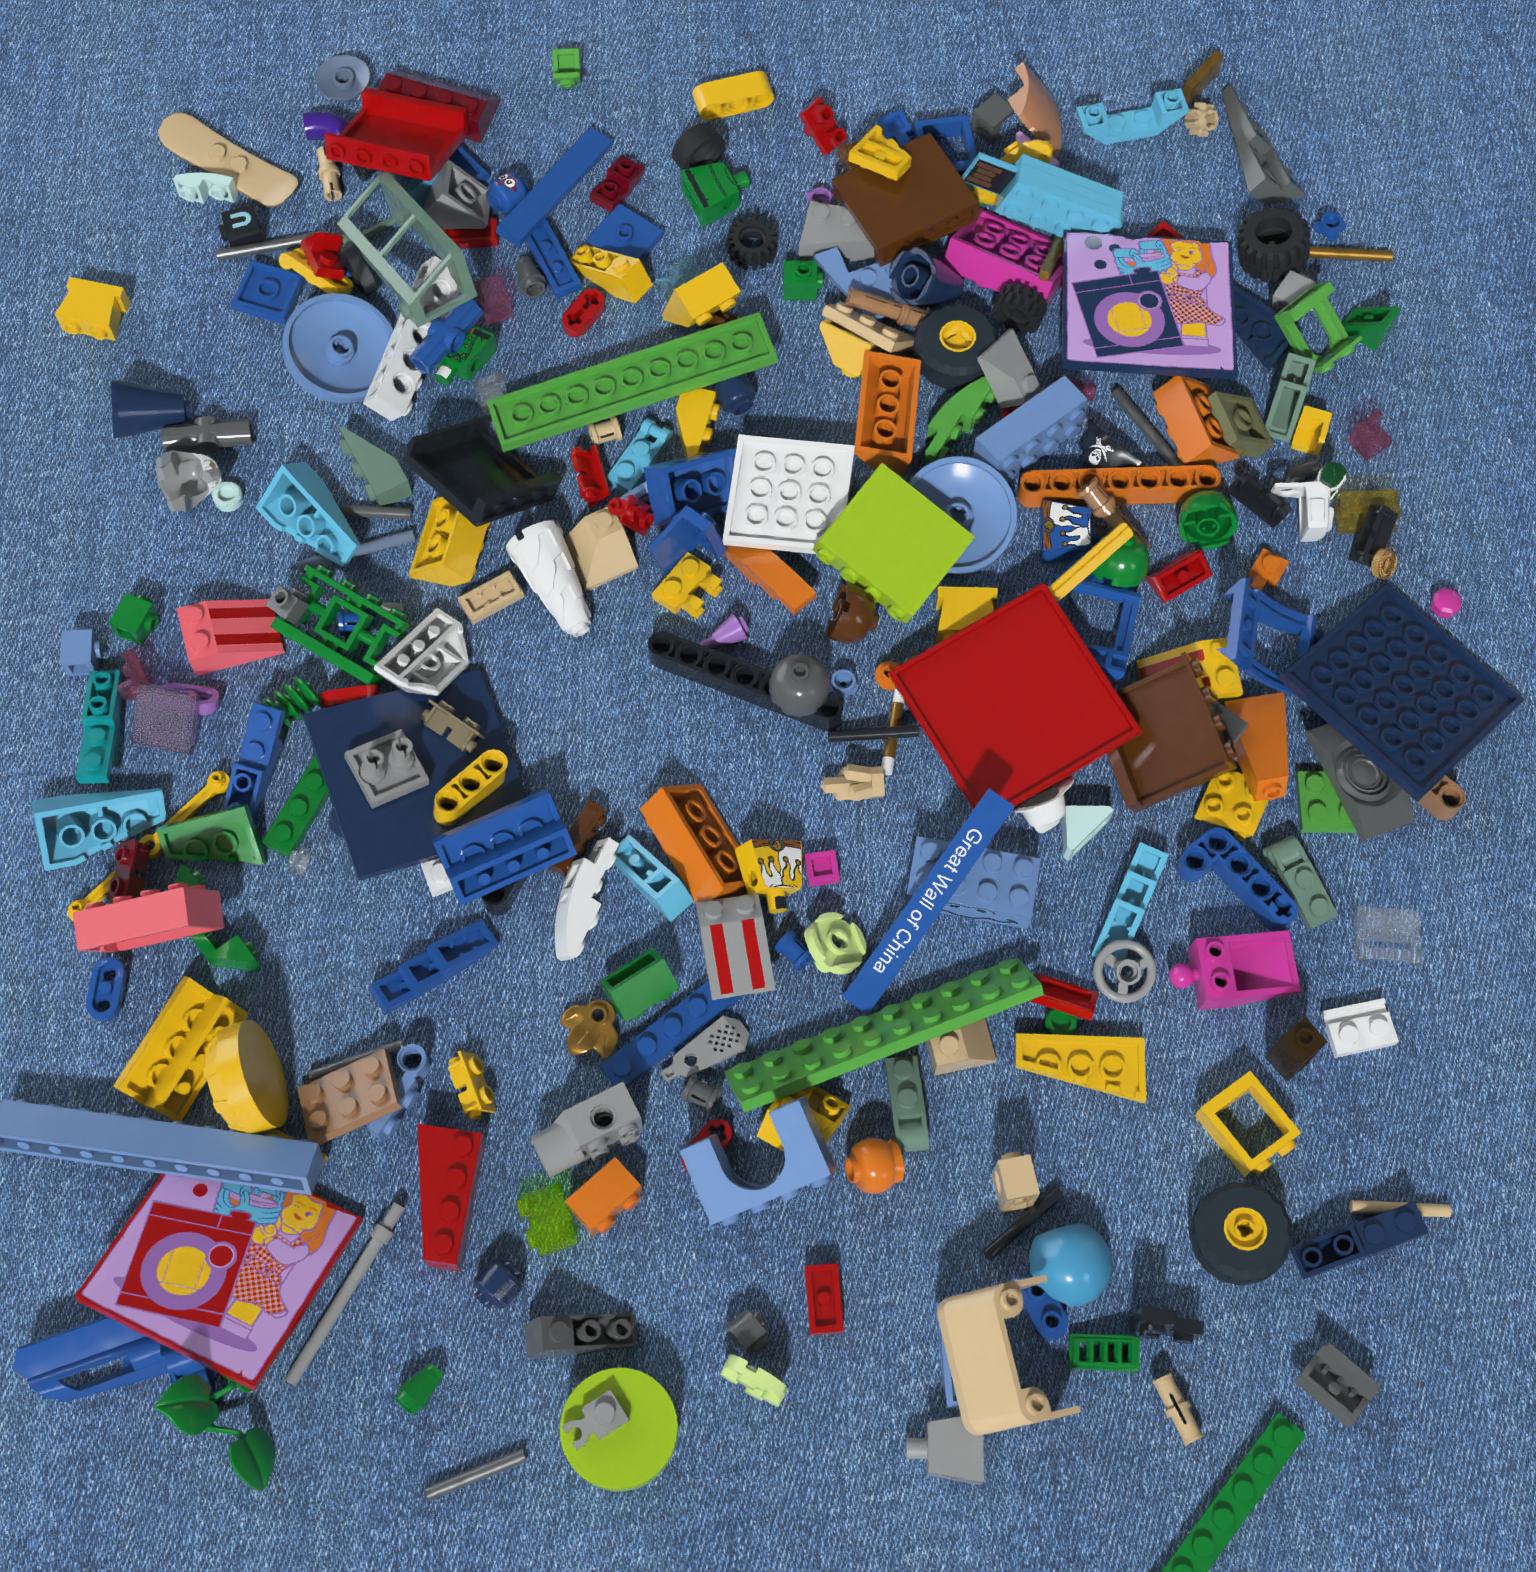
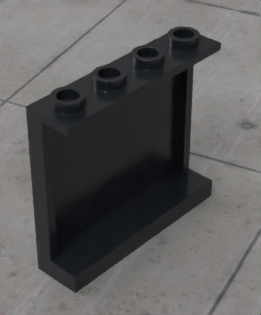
M491 414L422 435H416L408 442L407 451L403 458L405 464L475 527L552 501L563 479L556 471L538 476L510 450L503 452L500 442L488 432L492 422Z

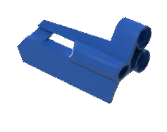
M107 1316L17 1347L13 1371L27 1378L29 1386L36 1393L48 1399H58L62 1403L170 1373V1384L186 1375H199L208 1382L210 1395L215 1393V1385L210 1368ZM122 1357L123 1359L122 1367L118 1372L85 1384L71 1386L61 1380Z

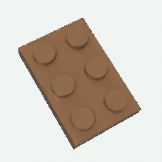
M386 1049L379 1050L297 1088L307 1138L319 1145L403 1108L391 1056Z

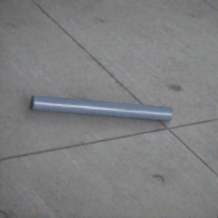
M413 530L361 543L352 558L416 541ZM323 555L298 561L301 573L305 572L304 568L306 565L317 568L318 564L327 566L335 563Z

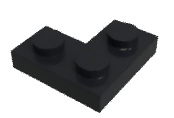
M1142 1306L1131 1317L1130 1331L1139 1332V1337L1145 1339H1159L1160 1335L1172 1336L1173 1342L1192 1344L1193 1339L1198 1340L1203 1335L1204 1321L1176 1317V1311Z

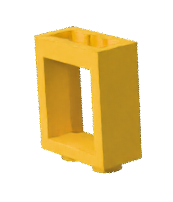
M1251 1071L1200 1107L1194 1115L1244 1178L1252 1172L1256 1176L1260 1175L1272 1165L1269 1160L1277 1153L1283 1157L1297 1146L1294 1140L1301 1134L1300 1130ZM1247 1092L1251 1094L1284 1135L1253 1159L1217 1116Z

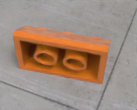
M1175 376L1154 391L1153 395L1157 402L1155 407L1167 424L1166 432L1176 444L1179 460L1184 465L1213 466L1239 458L1240 456L1235 449L1224 440L1221 426L1212 414V407L1208 400V397L1213 394L1210 385L1191 377Z

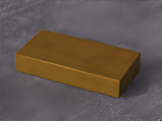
M1217 50L1214 51L1185 82L1182 92L1187 106L1219 74L1224 54Z

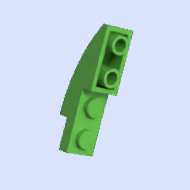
M986 376L974 381L956 393L944 404L929 423L926 441L931 443L925 451L923 467L936 460L948 457L950 443L952 441L957 442L963 430L970 433L975 424L980 425L987 412L985 407L988 402L993 404L996 400Z

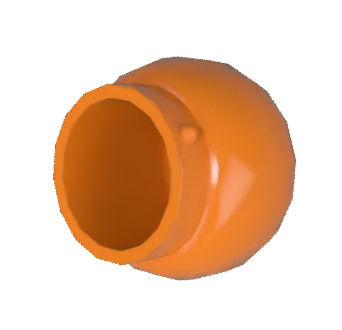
M879 1138L860 1140L852 1147L849 1157L845 1159L844 1164L848 1181L851 1184L854 1183L860 1191L869 1194L883 1193L894 1184L903 1181L905 1167L902 1152L898 1144L891 1139L888 1141Z

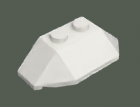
M436 608L375 665L374 670L405 692L438 696L469 663L466 643L462 634V623Z

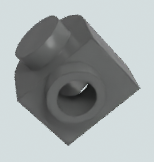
M278 585L266 606L285 620L297 625L310 604L306 601L308 595L293 586L291 590H288Z
M745 1309L725 1325V1329L746 1356L752 1351L755 1354L761 1352L771 1342L765 1330L768 1325L756 1310L751 1313Z

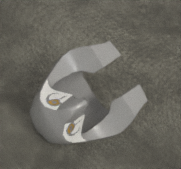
M171 450L158 456L156 459L158 484L167 499L170 512H191L200 501L213 492L222 482V473L217 462L208 455Z

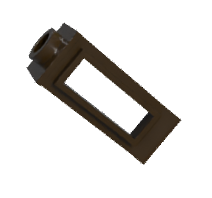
M1305 1017L1281 1036L1265 1058L1287 1082L1306 1067L1328 1041Z

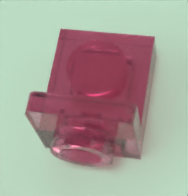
M132 648L122 653L126 664L121 667L127 680L116 685L118 692L125 702L139 700L154 690L139 657Z

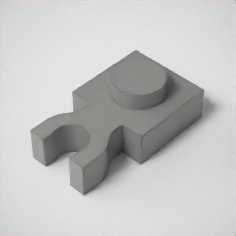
M608 1390L581 1408L585 1415L583 1419L569 1421L562 1427L566 1434L574 1428L582 1431L581 1438L572 1443L575 1449L579 1450L585 1446L592 1434L596 1433L599 1440L627 1423L629 1419L612 1391Z

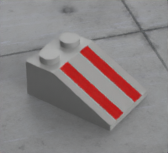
M755 893L696 903L698 927L712 1000L775 990L759 894Z

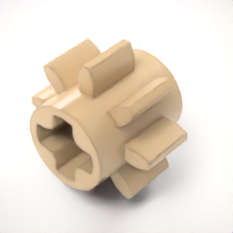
M1195 102L1194 109H1189L1185 115L1184 123L1189 129L1190 135L1208 137V130L1216 129L1218 114L1213 110V104Z

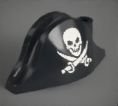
M1091 419L1088 420L1089 434L1079 448L1083 451L1084 461L1089 468L1145 466L1142 461L1109 438Z

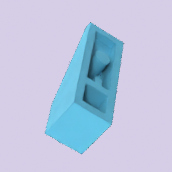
M630 834L619 843L615 851L617 857L614 865L670 922L694 902L681 880Z

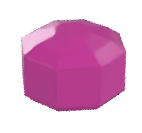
M1442 588L1432 596L1430 609L1437 617L1449 619L1461 609L1462 598L1454 589Z

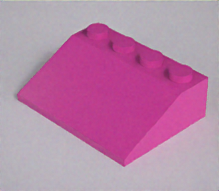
M979 208V220L959 229L951 237L943 260V264L960 277L968 278L983 288H990L999 292L1004 285L1007 287L1008 284H1013L1014 287L1016 284H1021L1022 288L1029 286L1031 287L1030 291L1036 290L1039 292L1038 297L1043 296L1045 298L1044 302H1047V306L1062 283V250L1049 279L1042 281L1038 277L1054 240L982 208Z

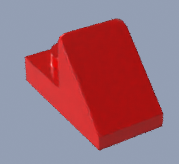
M315 232L301 241L300 246L315 277L342 280L345 270L337 256L343 239L342 235Z

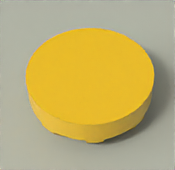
M250 1019L226 1026L217 1031L204 1049L206 1054L205 1067L203 1068L204 1078L208 1082L214 1100L212 1103L216 1112L221 1114L230 1129L243 1133L260 1134L281 1127L286 1122L288 1116V1092L280 1060L269 1037L255 1021Z

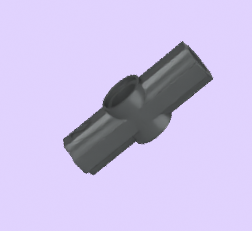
M202 416L191 424L167 425L161 428V439L165 452L171 450H196L201 454L211 455L218 453L221 447L252 445L254 442L250 419L219 421L215 417Z

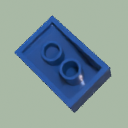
M735 448L669 460L643 467L651 510L654 515V525L668 526L673 516L681 512L686 505L699 514L705 512L709 516L727 511L736 455Z

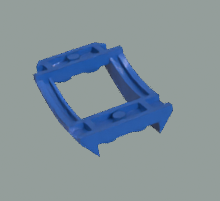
M1071 562L1070 564L1065 566L1063 572L1060 574L1054 573L1052 583L1055 582L1075 563ZM1091 573L1071 591L1123 603L1113 649L1085 643L1110 683H1113L1125 675L1131 639L1142 594L1137 593L1134 587L1111 585V579L1103 576L1101 581ZM1063 598L1058 602L1060 607H1062Z
M1246 577L1241 578L1223 595L1232 602L1230 607L1231 618L1229 633L1226 636L1227 647L1217 650L1255 680L1278 691L1298 697L1278 679L1280 674L1271 671L1253 659L1257 625L1260 622L1274 629L1299 636L1300 642L1297 645L1299 658L1324 636L1322 630L1316 631L1315 629L1316 616L1313 614L1305 615L1277 603L1260 589L1253 590L1249 586V580Z

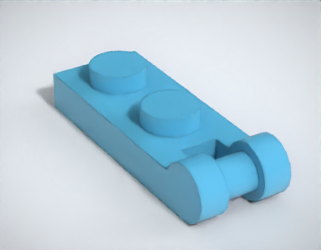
M647 417L643 421L639 432L606 476L607 484L623 493H627L637 487L645 477L643 467L651 466L656 462L670 442L673 430L667 427L661 428L656 425V421ZM650 436L657 438L654 443L648 441Z

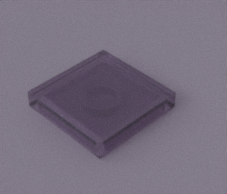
M144 682L139 683L137 686L131 743L191 755L194 749L200 695Z

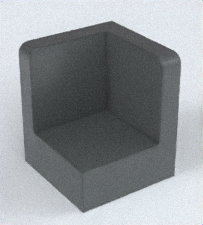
M994 93L973 112L971 129L988 143L992 144L999 137L1000 124L1011 116L1014 110L1010 103L997 93Z

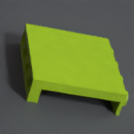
M881 463L819 539L813 551L817 553L818 559L824 564L832 565L840 571V575L845 581L851 584L855 583L857 586L865 589L866 593H870L873 596L874 602H879L887 609V613L893 619L907 624L975 536L889 467Z

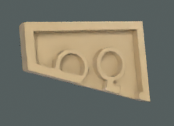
M838 301L837 304H827L824 307L822 316L890 353L913 350V336L881 323L869 315L856 312L852 306H848L844 302Z

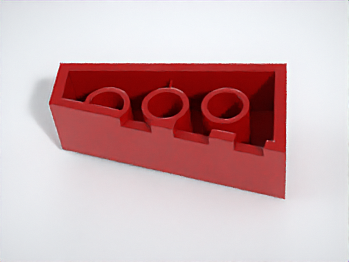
M417 1124L423 1260L431 1268L461 1272L486 1140L483 1134L478 1132Z

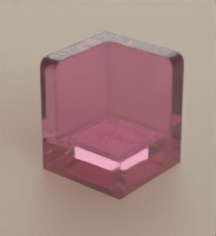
M501 275L473 282L477 293L476 299L479 307L482 309L486 325L513 317L511 300Z
M1380 410L1356 425L1348 440V443L1366 461H1369L1389 447L1393 441L1378 425L1383 416Z

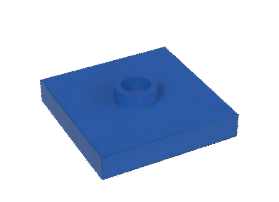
M619 203L586 239V245L637 258L642 261L664 237V230Z
M251 260L231 301L232 310L286 325L305 283V277L296 272Z

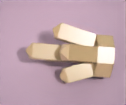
M847 764L846 767H842L839 771L838 777H824L821 788L825 794L832 793L837 801L884 798L883 766L866 767Z

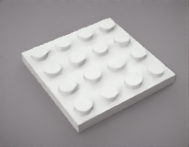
M739 434L722 539L723 544L817 554L813 551V548L848 505L855 445Z

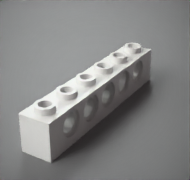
M434 256L421 264L411 288L414 292H417L441 264L442 260ZM448 266L421 296L420 303L424 314L448 303L458 295L460 290L451 277ZM448 311L447 313H445V314H443V315H441V316H439V317L444 318V317L446 316V314H448L450 311ZM400 314L363 402L364 405L391 422L401 416H406L413 406L412 396L421 386L423 379L421 378L422 373L410 362L409 356L427 337L428 329L435 319L417 328L410 319L405 320L402 314Z

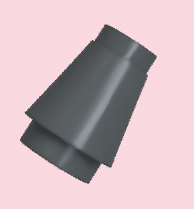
M521 257L516 262L519 290L527 298H537L544 293L546 280L530 257Z

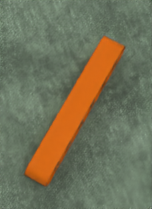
M1211 465L1031 470L1022 475L1017 498L1021 505L1029 508L1042 507L1043 500L1075 506H1089L1083 498H1078L1076 493L1087 482L1096 477L1099 480L1098 484L1107 495L1115 498V505L1184 503L1192 494L1206 490L1217 491L1221 481V474L1217 468ZM1172 483H1177L1181 486H1175ZM1143 484H1149L1152 487H1146ZM1114 485H1120L1123 488H1117ZM1060 486L1065 488V490H1059L1056 487ZM1031 487L1036 489V491H1030L1027 488Z

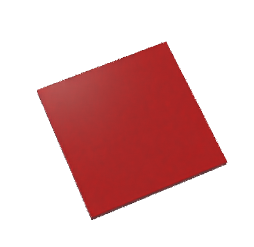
M1044 582L888 672L890 680L972 810H974L989 788L1013 804L1015 809L1142 734L1141 728Z

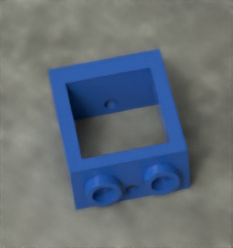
M953 115L944 118L914 121L912 140L931 133L934 139L962 136L967 160L951 162L962 178L964 172L977 156L968 115Z

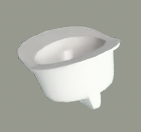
M1070 776L1018 806L1014 809V812L1022 813L1028 824L1034 827L1038 833L1047 832L1060 822V819L1065 816L1066 804L1064 793L1074 783V777Z

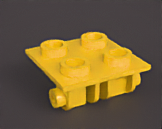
M1229 771L1210 780L1194 819L1233 830V837L1235 839L1245 841L1246 838L1254 836L1269 800L1255 802L1244 775L1235 771Z

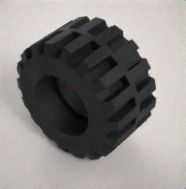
M1275 206V209L1267 207L1262 208L1261 212H1253L1252 217H1246L1243 225H1240L1238 234L1239 264L1243 266V271L1246 274L1250 273L1251 278H1261V282L1273 280V283H1276L1280 279H1284L1290 270L1299 274L1301 268H1305L1307 265L1310 248V228L1308 227V222L1306 219H1302L1300 213H1292L1290 208L1283 210ZM1271 241H1274V242H1275L1276 244H1278V245H1267V244H1268L1269 242H1271Z

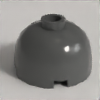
M805 654L789 655L780 660L772 670L769 681L770 697L772 702L776 703L785 714L797 717L812 715L828 700L830 682L827 670L814 657Z

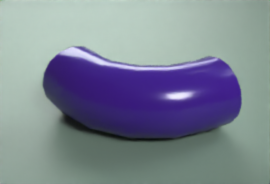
M330 112L303 113V123L308 141L325 140L324 134L326 132L339 135L349 124L346 119Z

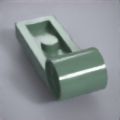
M1290 835L1263 849V857L1267 866L1273 873L1279 874L1290 897L1296 903L1298 913L1307 930L1339 916L1311 861L1296 837Z
M917 1056L885 1058V1070L893 1121V1140L898 1144L902 1153L929 1150V1135Z

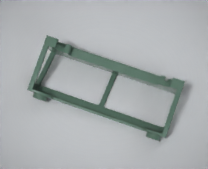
M383 172L378 175L337 223L343 237L341 246L344 247L352 243L366 262L400 299L401 303L398 304V308L404 319H410L417 328L477 296L462 250L390 173ZM380 183L392 216L360 232L350 218ZM395 223L399 227L402 226L380 252L367 239ZM410 226L443 260L417 292L410 288L384 258ZM448 266L450 275L456 282L462 295L424 314L420 298Z

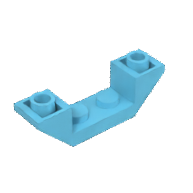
M1181 88L1155 92L1151 107L1107 115L1103 102L1076 107V113L1083 133L1105 145L1156 136L1189 111Z

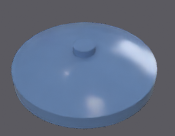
M339 293L318 295L300 304L287 320L282 336L283 359L294 380L310 394L334 403L347 404L364 401L393 333V328L377 308L360 298Z
M953 456L942 458L926 465L910 480L909 484L975 536L947 574L964 575L980 571L994 563L1005 552L1015 532L1017 507L1009 484L996 469L978 459Z

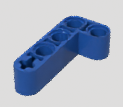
M1216 827L1208 830L1184 850L1177 863V874L1186 882H1196L1213 870L1266 928L1272 932L1286 931L1297 916L1298 908L1294 900L1243 846L1223 828ZM1209 842H1217L1221 845L1222 850L1213 849ZM1194 860L1199 864L1200 868H1191L1186 861ZM1231 864L1239 865L1244 872H1235L1231 868ZM1252 887L1261 888L1265 896L1255 894Z

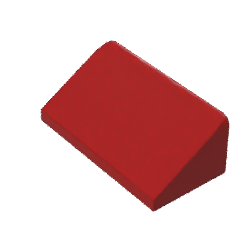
M1194 549L1147 574L1146 581L1160 600L1166 603L1213 575L1201 549Z

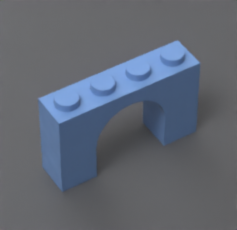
M805 1096L769 1112L785 1152L783 1170L778 1179L771 1183L753 1184L740 1178L731 1168L717 1133L680 1150V1154L711 1225L720 1221L723 1226L729 1225L741 1219V1212L749 1209L752 1210L753 1214L771 1206L769 1201L781 1196L782 1201H786L801 1194L799 1190L801 1187L811 1184L814 1189L831 1181L829 1176L837 1168Z

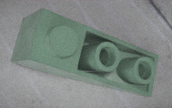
M345 427L339 428L342 440L338 441L345 457H352L354 462L351 463V467L358 479L363 478L366 482L363 488L370 502L376 500L378 506L388 507L412 495L409 481L395 457Z

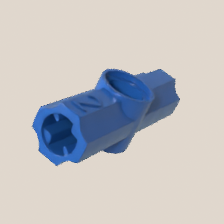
M471 299L452 309L444 318L438 317L432 322L428 329L427 337L409 356L410 362L418 371L423 374H430L448 353L454 354L461 348L465 341L466 333L483 315L482 309L477 305L476 301Z

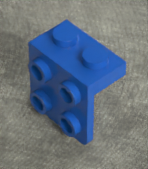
M686 505L681 512L673 516L665 530L652 540L649 553L662 574L667 576L687 552L691 553L698 544L719 559L726 553L727 549L722 542L723 535L714 527L716 522L705 512L699 514Z

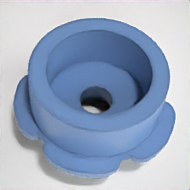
M838 670L832 675V679L829 680V690L834 692L835 696L839 698H847L848 695L856 693L858 689L857 678L849 670ZM845 683L846 686L842 687L840 684Z

